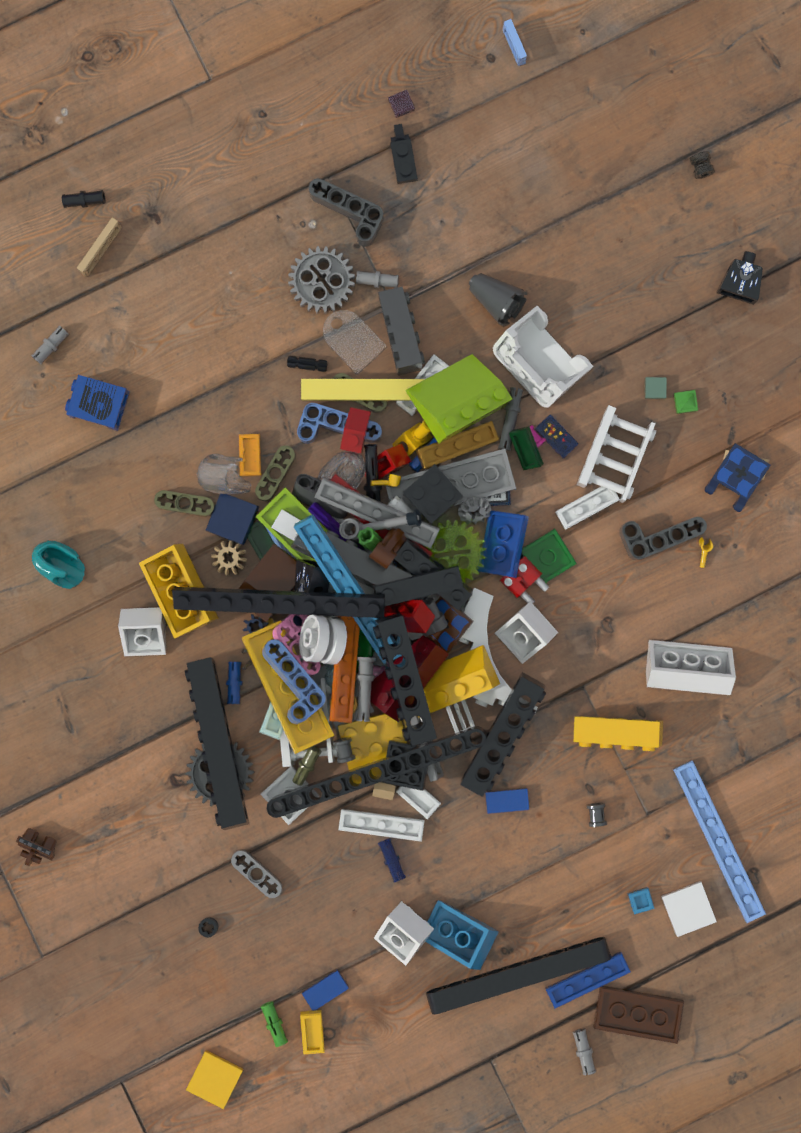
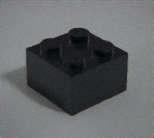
M435 464L403 492L431 525L463 498V495Z

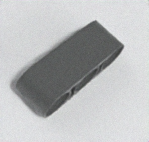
M307 474L297 476L292 494L300 502L309 506L317 502L327 513L338 519H343L347 516L348 512L314 498L321 480Z

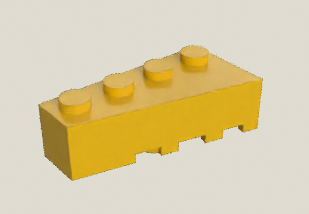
M575 716L573 742H579L581 747H591L592 743L600 744V748H613V745H621V749L634 750V746H641L643 751H655V747L659 748L662 746V720L608 719L605 717Z

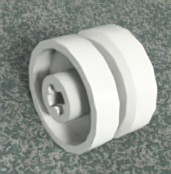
M309 615L305 619L300 632L299 649L302 659L307 662L337 664L344 654L347 642V631L344 621L340 618Z

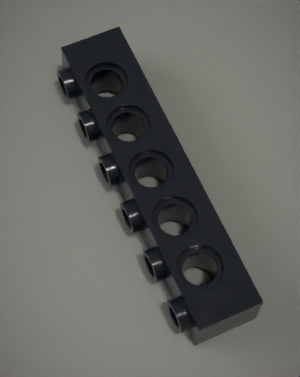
M396 613L376 619V626L373 627L376 639L381 641L382 647H379V652L382 660L386 659L388 667L384 669L387 679L392 680L393 688H390L393 700H397L399 705L396 712L399 721L403 720L405 728L402 729V734L405 741H409L412 746L437 739L403 615ZM391 634H396L397 641L393 644H388V637ZM396 655L403 656V660L400 664L393 663V659ZM403 675H408V682L404 685H400V677ZM408 696H414L413 703L405 705V699ZM414 716H420L418 724H410Z
M523 672L521 673L489 729L484 745L477 750L461 778V786L483 797L485 792L489 793L495 783L493 781L495 774L500 775L505 766L502 762L506 756H511L515 748L513 745L516 738L520 739L525 731L523 727L527 720L531 721L536 712L533 708L537 702L541 703L546 695L544 691L545 684ZM526 695L531 701L523 704L519 701V698ZM511 714H518L520 720L513 722L509 719V716ZM507 732L510 737L505 740L501 739L499 733ZM490 750H497L500 755L491 757L488 752ZM484 767L489 770V773L482 775L478 770Z

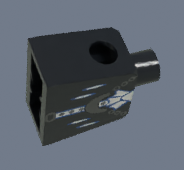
M745 251L742 261L734 259L716 293L754 305L759 300L763 271L761 266L754 265L756 254Z
M297 559L295 591L328 593L330 582L316 560Z

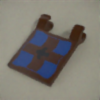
M440 596L435 603L439 611L443 613L448 625L445 629L428 635V637L445 652L449 653L474 621L461 609L457 610Z

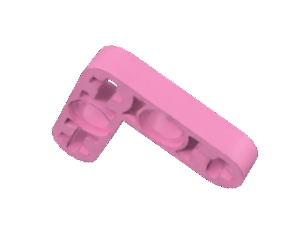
M290 614L273 629V638L279 640L309 676H313L319 672L320 662L300 661V658H302L301 654L295 655L292 651L294 644L299 646L300 636L298 633L301 632L302 625L296 626L294 624L293 617L299 616L303 625L309 615ZM282 630L287 632L284 637L280 635ZM290 639L294 640L287 645L286 642L290 641ZM308 663L313 665L310 670L307 669Z

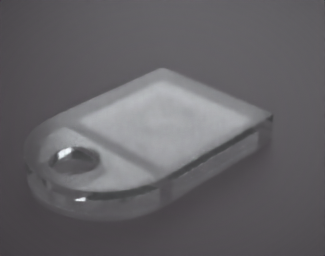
M348 310L336 311L329 315L324 323L323 335L326 343L356 375L361 373L387 348L383 341L354 312ZM340 319L343 322L342 327L339 329L332 328V320Z

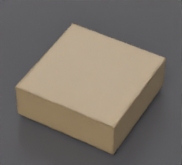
M383 782L376 783L372 796L393 801L396 786Z

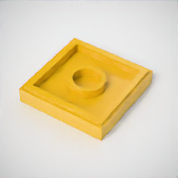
M205 1050L186 1091L224 1109L243 1068Z

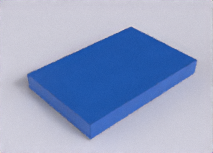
M491 510L477 571L516 578L529 516Z

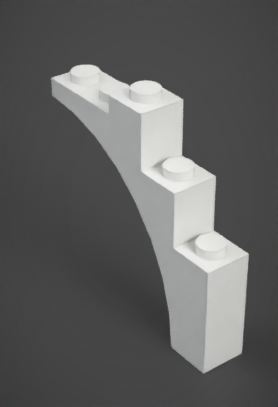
M474 588L464 610V613L474 622L459 641L467 645L469 641L473 642L470 650L482 645L485 646L500 684L472 697L476 698L475 703L487 707L488 704L493 706L496 698L499 699L498 704L503 706L512 689L498 672L488 645V614L494 596ZM522 697L519 698V701H520L521 703H523V704L529 703L528 701L524 700Z

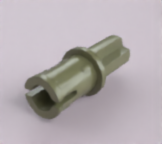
M312 746L308 748L303 759L299 761L300 766L292 779L293 783L302 786L309 772L314 770L315 762L322 752L318 747Z

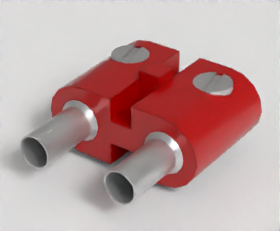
M526 556L519 562L516 578L503 576L499 580L516 598L521 596L527 603L531 601L532 604L535 600L526 592L530 585L535 582L544 592L549 588L540 578L542 573Z

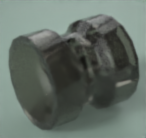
M709 151L697 153L689 158L691 165L694 166L695 170L693 173L696 179L705 178L715 173L714 166L710 163L711 155Z

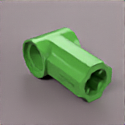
M369 527L360 530L357 535L359 543L365 550L372 552L378 543L383 541Z

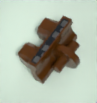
M28 828L23 836H18L16 840L18 846L30 851L22 850L20 856L27 858L25 861L27 866H30L32 862L41 863L42 858L36 856V854L52 861L55 856L54 850L57 841L46 836L42 845L35 843L39 833L31 828Z

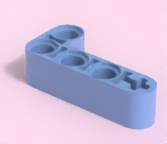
M309 403L303 410L297 428V435L301 442L310 444L315 441L320 427L343 434L348 413L317 403ZM311 409L319 411V415L316 418L308 417V412ZM331 415H336L339 418L338 423L334 425L329 424L327 420ZM369 420L367 430L371 431L372 428H375L378 434L370 437L369 432H367L365 441L376 443L382 437V429L378 423ZM306 428L313 431L312 436L309 438L301 436L302 431Z
M279 640L268 641L263 647L262 655L299 699L290 707L287 717L291 723L300 724L324 705L326 700L325 694ZM275 647L277 651L270 654L269 650ZM283 655L284 657L277 663L276 660ZM283 662L291 664V672H285L282 669ZM296 679H303L306 684L305 688L297 687ZM310 695H316L319 698L318 705H313L310 702ZM295 708L302 710V719L294 716L293 711Z

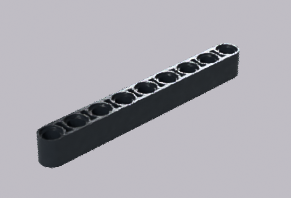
M598 937L431 989L426 992V997L431 1013L434 1015L604 963L612 957L606 938Z

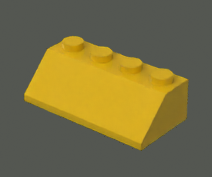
M174 544L139 562L174 639L219 619L215 611L174 609L172 595L174 587L204 588L184 544Z
M482 645L444 661L423 690L429 711L432 713L498 686L500 682L485 646Z

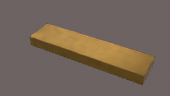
M490 421L456 434L440 444L435 442L417 449L416 453L424 470L432 467L434 464L437 465L499 440L493 422Z

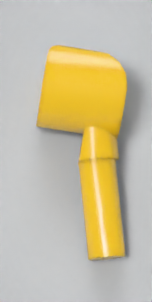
M390 474L389 480L371 481V486L385 485L397 487L400 485L401 476Z
M701 537L699 539V545L702 549L700 567L705 568L708 552L713 549V543L709 538L708 544L704 545V539Z

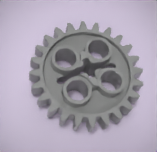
M317 246L314 253L309 248V255L302 252V260L295 258L297 266L291 265V270L294 273H288V276L294 280L289 281L288 284L294 288L290 292L291 294H297L294 298L296 302L302 300L300 303L301 307H304L306 304L308 305V312L312 308H315L316 314L319 313L320 309H323L324 313L327 314L328 308L335 312V305L342 308L341 301H349L346 294L353 295V291L349 289L350 287H355V283L350 281L355 279V274H350L353 271V266H347L349 259L342 261L343 253L336 256L335 248L331 253L328 252L327 246H325L324 251H320L319 246ZM327 262L329 267L326 270H321L318 268L319 264ZM310 266L315 267L322 279L325 278L326 285L333 291V295H330L324 284L318 281L317 275L311 270ZM306 274L313 276L310 282H304L302 277ZM339 278L342 283L339 286H333L331 281ZM318 290L325 292V296L321 299L314 297L315 292Z

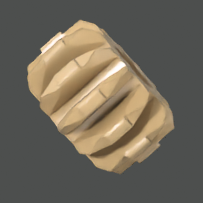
M231 540L228 543V547L222 541L221 546L223 549L216 546L214 549L219 552L218 555H211L212 558L218 559L212 565L214 567L220 565L217 571L221 573L225 569L226 576L230 575L231 569L237 575V566L242 570L244 569L240 561L247 562V558L241 557V555L246 553V550L238 551L241 548L239 543L233 548L234 543ZM230 553H233L232 558L234 559V561H228L227 564V559L225 558V555H230Z

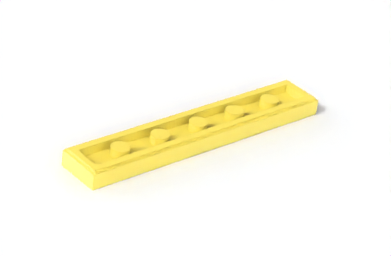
M301 379V400L412 401L406 390L425 379Z

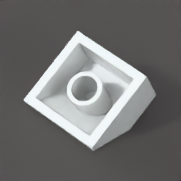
M531 601L495 632L498 638L522 664L547 645L558 633Z
M160 607L121 609L118 628L124 656L166 655V622Z
M401 901L387 916L374 939L406 966L428 939L434 928Z

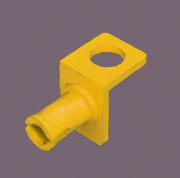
M423 421L403 432L392 445L394 447L401 442H405L408 446L407 454L410 456L416 449L430 441L433 437L430 434L429 427Z

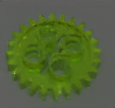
M447 520L446 526L439 522L440 530L431 548H426L433 553L431 556L439 563L445 559L449 567L458 565L461 579L464 583L467 584V578L474 581L472 574L480 575L477 568L484 567L480 560L487 559V557L481 555V552L486 551L487 548L480 547L485 541L477 539L480 535L479 532L472 533L474 530L473 526L466 529V522H463L461 526H459V520H455L454 525L451 524L450 520ZM464 536L467 543L464 547L460 548L457 546V539ZM444 539L446 547L440 551L437 549L436 543L438 540ZM451 548L454 551L471 550V553L454 555V559L450 556L435 558V554L450 553ZM462 557H467L469 565L463 569L459 561Z

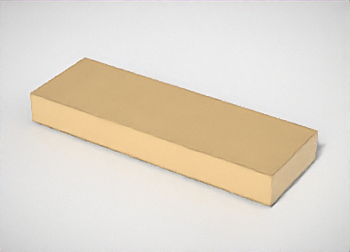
M113 217L77 267L79 272L86 277L92 272L122 228L120 223Z

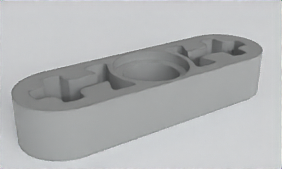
M241 849L233 854L231 858L233 867L269 898H276L280 895L282 891L281 881L248 851ZM237 855L240 857L245 855V862L248 865L251 861L254 863L247 872L244 870L247 867L244 863L237 864ZM260 868L263 872L262 878L258 880L252 878V869ZM267 875L270 877L267 882L271 885L277 884V892L272 891L270 893L268 891L269 886L266 883L263 886L260 885Z

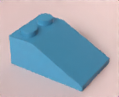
M438 900L427 921L434 930L425 942L466 967L481 970L499 931Z

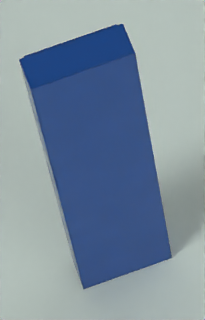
M622 952L612 955L609 961L585 968L546 987L545 989L554 1008L560 1007L630 973L631 971Z

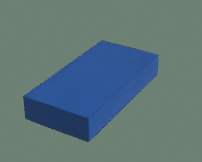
M527 788L485 792L487 814L529 810Z
M337 969L303 991L302 995L312 1011L349 989V986Z

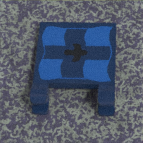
M734 443L706 485L705 492L712 495L719 483L740 495L733 508L737 512H741L771 464Z

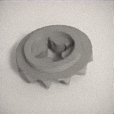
M472 497L461 503L458 508V515L461 521H465L467 525L471 522L476 525L478 521L484 522V518L490 517L489 513L492 509L489 501L485 498Z

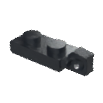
M402 124L394 125L395 137H391L390 145L397 184L418 181L409 134L404 135Z

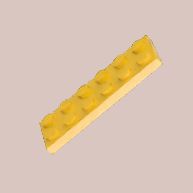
M280 620L242 637V641L294 754H297L333 737L334 734L322 708H319L300 724L291 723L287 717L288 710L299 699L262 655L263 647L268 641L274 640L273 629L282 622ZM282 630L280 635L284 637L287 632ZM292 646L293 653L297 655L294 647ZM275 647L271 648L269 653H275L277 649ZM281 655L276 662L278 663L284 656ZM288 662L282 663V669L285 672H291V664ZM300 678L296 679L297 687L305 688V681ZM310 695V702L313 705H318L319 701L316 695ZM295 708L293 711L294 716L302 719V710Z

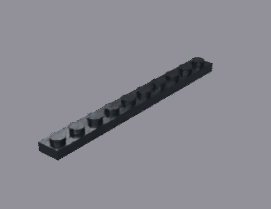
M174 587L172 590L173 606L176 610L383 618L386 615L385 595L198 587Z

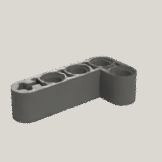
M319 178L312 180L309 183L311 199L359 222L356 229L357 242L364 247L372 245L383 224L382 208ZM322 188V192L318 191V193H315V190ZM340 196L342 200L339 203H334L332 198ZM357 204L361 206V209L354 212L350 207ZM377 213L380 217L377 220H371L369 215ZM363 231H368L371 236L364 239L360 237V234Z
M694 517L644 537L639 524L629 521L620 527L619 534L628 556L632 560L637 561L702 535L707 529V523L701 517ZM699 524L700 528L687 533L686 528ZM626 526L634 528L635 534L633 537L626 535ZM674 529L680 531V540L673 539L672 531ZM654 537L661 539L662 546L660 548L654 547L652 543ZM635 545L642 547L643 553L641 556L634 554L633 547Z

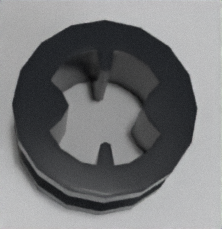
M211 917L203 919L198 927L199 933L206 938L215 935L219 928L218 922ZM205 922H208L209 925L213 924L212 933H209L208 930L204 931Z

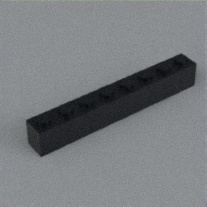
M209 657L187 663L188 669L185 670L187 682H191L192 690H189L191 702H195L196 706L193 714L196 723L199 722L200 730L197 731L200 743L204 744L205 751H202L204 763H208L209 771L206 772L208 783L212 784L213 787L211 800L213 805L217 806L218 813L215 814L217 826H221L223 830L248 825V814L215 661Z

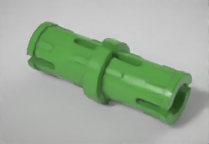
M270 1001L261 1005L260 1007L267 1022L266 1028L271 1032L275 1047L286 1044L288 1039L281 1025L283 1021L278 1017L274 1002Z

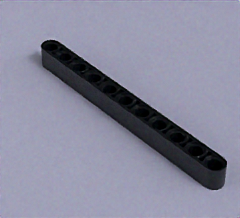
M474 726L273 797L268 802L267 812L271 817L278 818L480 748L486 741L487 733L482 727ZM479 732L482 735V741L474 742L471 739V734ZM459 739L462 742V748L454 749L451 746V740ZM431 747H440L442 755L434 756L431 753ZM411 754H420L422 762L414 763L411 759ZM398 760L402 768L400 770L393 769L391 761ZM373 767H378L381 770L382 775L380 777L372 774L371 769ZM353 774H358L361 777L362 782L360 784L352 781ZM332 782H340L342 789L339 791L333 789ZM313 788H319L322 792V797H315L312 793ZM293 795H299L302 798V804H296L293 801ZM273 803H281L282 811L275 810Z

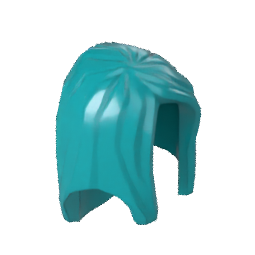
M49 540L38 544L34 548L32 563L35 569L46 579L57 586L72 589L82 582L85 575V567L79 559V554L74 549L63 543Z

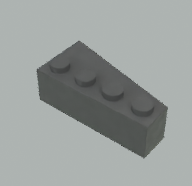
M403 286L378 292L397 375L421 371L425 360L423 352H420L418 344H420L418 332H414L412 325L415 324L413 312H409L407 304H410L408 292H404Z

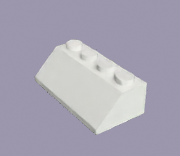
M649 640L646 664L647 687L731 695L736 679L732 648Z

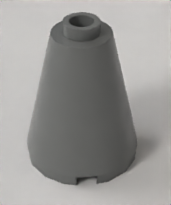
M485 274L474 275L469 281L471 293L497 323L503 327L510 324L508 320L511 317L515 319L526 302L524 295H527V292L523 289Z

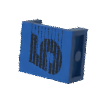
M78 375L77 380L74 379L71 386V391H73L71 399H68L66 402V415L70 418L75 419L76 417L118 431L130 392L123 387Z

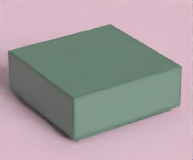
M646 377L645 399H666L667 377Z

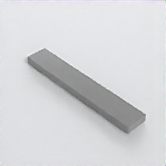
M324 477L314 497L371 523L406 516V513ZM422 520L421 526L405 524L385 528L387 530L399 528L404 532L406 538L429 548L432 547L440 530L438 527Z

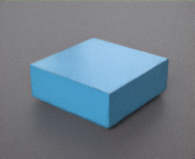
M648 887L627 893L634 915L655 909Z

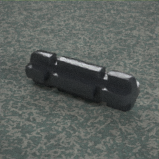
M288 356L287 366L290 368L298 367L299 369L313 371L318 369V371L326 372L328 366L327 361L321 359L316 361L313 358H297V356Z

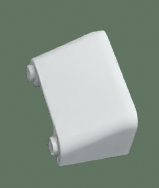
M536 306L503 333L493 346V352L496 358L541 406L548 408L593 368V365L582 355H576L571 358L545 330V327L548 325L547 315Z

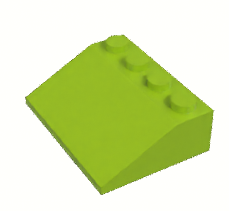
M473 354L406 390L439 444L502 409L512 400L502 381Z

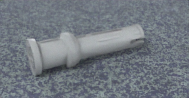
M357 657L359 669L356 678L359 680L356 721H362L364 712V722H370L371 681L375 679L373 663L376 661V658Z

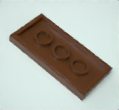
M601 986L599 988L593 1028L678 1044L684 1000Z

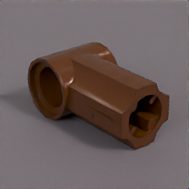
M392 528L386 534L383 541L378 543L369 558L387 569L396 557L397 551L407 539L404 532L399 528Z

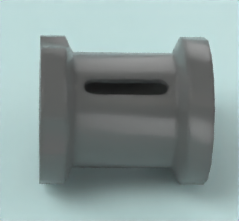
M351 737L333 741L338 754L337 763H345L356 759L351 749Z
M605 803L587 804L586 807L589 809L590 815L589 827L606 826L607 821H605L604 816Z

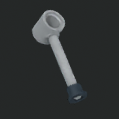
M415 509L414 512L407 513L406 516L367 524L348 518L340 524L339 532L343 538L359 543L357 535L360 530H364L366 527L376 531L405 524L421 526V515L419 510ZM355 526V533L350 535L351 529Z

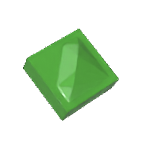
M695 390L674 393L676 414L698 411Z

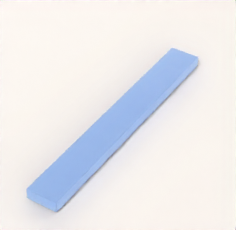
M691 760L674 768L673 771L745 922L749 923L766 915L694 762Z

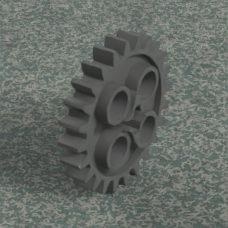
M236 742L233 745L242 791L243 789L249 791L251 788L247 785V782L251 783L254 781L252 778H249V775L255 773V771L249 770L253 762L246 761L250 754L243 756L242 753L245 748L237 750L238 743ZM196 748L197 756H190L194 762L186 765L192 768L191 771L185 773V775L192 778L187 783H193L194 785L190 792L198 791L195 798L202 795V803L204 804L207 800H210V806L212 807V791L208 789L206 776L208 771L202 768V751Z

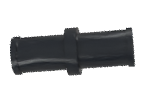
M103 190L87 193L86 191H80L78 194L62 195L64 208L82 206L84 208L92 204L106 203Z

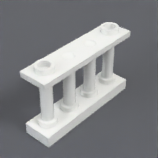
M608 405L576 485L585 488L587 483L597 484L622 494L619 502L623 503L626 499L630 500L634 488L631 486L649 441L652 442L655 437L656 430H654V426L656 423L651 422L647 429L618 418V415L614 414L616 408ZM615 425L643 436L640 448L610 437V434L607 433L609 426L613 427ZM607 444L636 455L633 466L630 467L602 456L603 453H600L602 445L606 446ZM602 464L628 474L625 486L596 476L595 472H592L594 465Z
M326 677L321 678V684L318 686L326 697L325 703L321 708L333 732L332 721H329V694H332L331 681L328 682ZM283 730L280 738L283 767H290L295 765L294 761L303 758L308 749L294 754ZM334 737L326 740L327 748H319L322 751L319 757L328 756L329 763L335 762V757H338L336 746L333 745Z

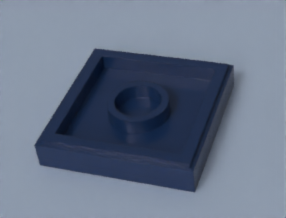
M221 492L206 531L245 545L259 506Z

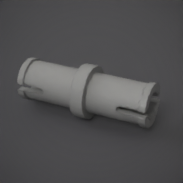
M357 271L356 284L374 285L375 288H379V286L398 287L399 275L381 274V271H376V273Z
M58 326L48 339L45 338L43 340L44 343L31 356L42 365L53 351L56 352L58 350V345L69 334L61 326Z
M586 1029L573 1031L577 1046L576 1055L580 1059L583 1075L596 1073L592 1058L593 1049L589 1046Z

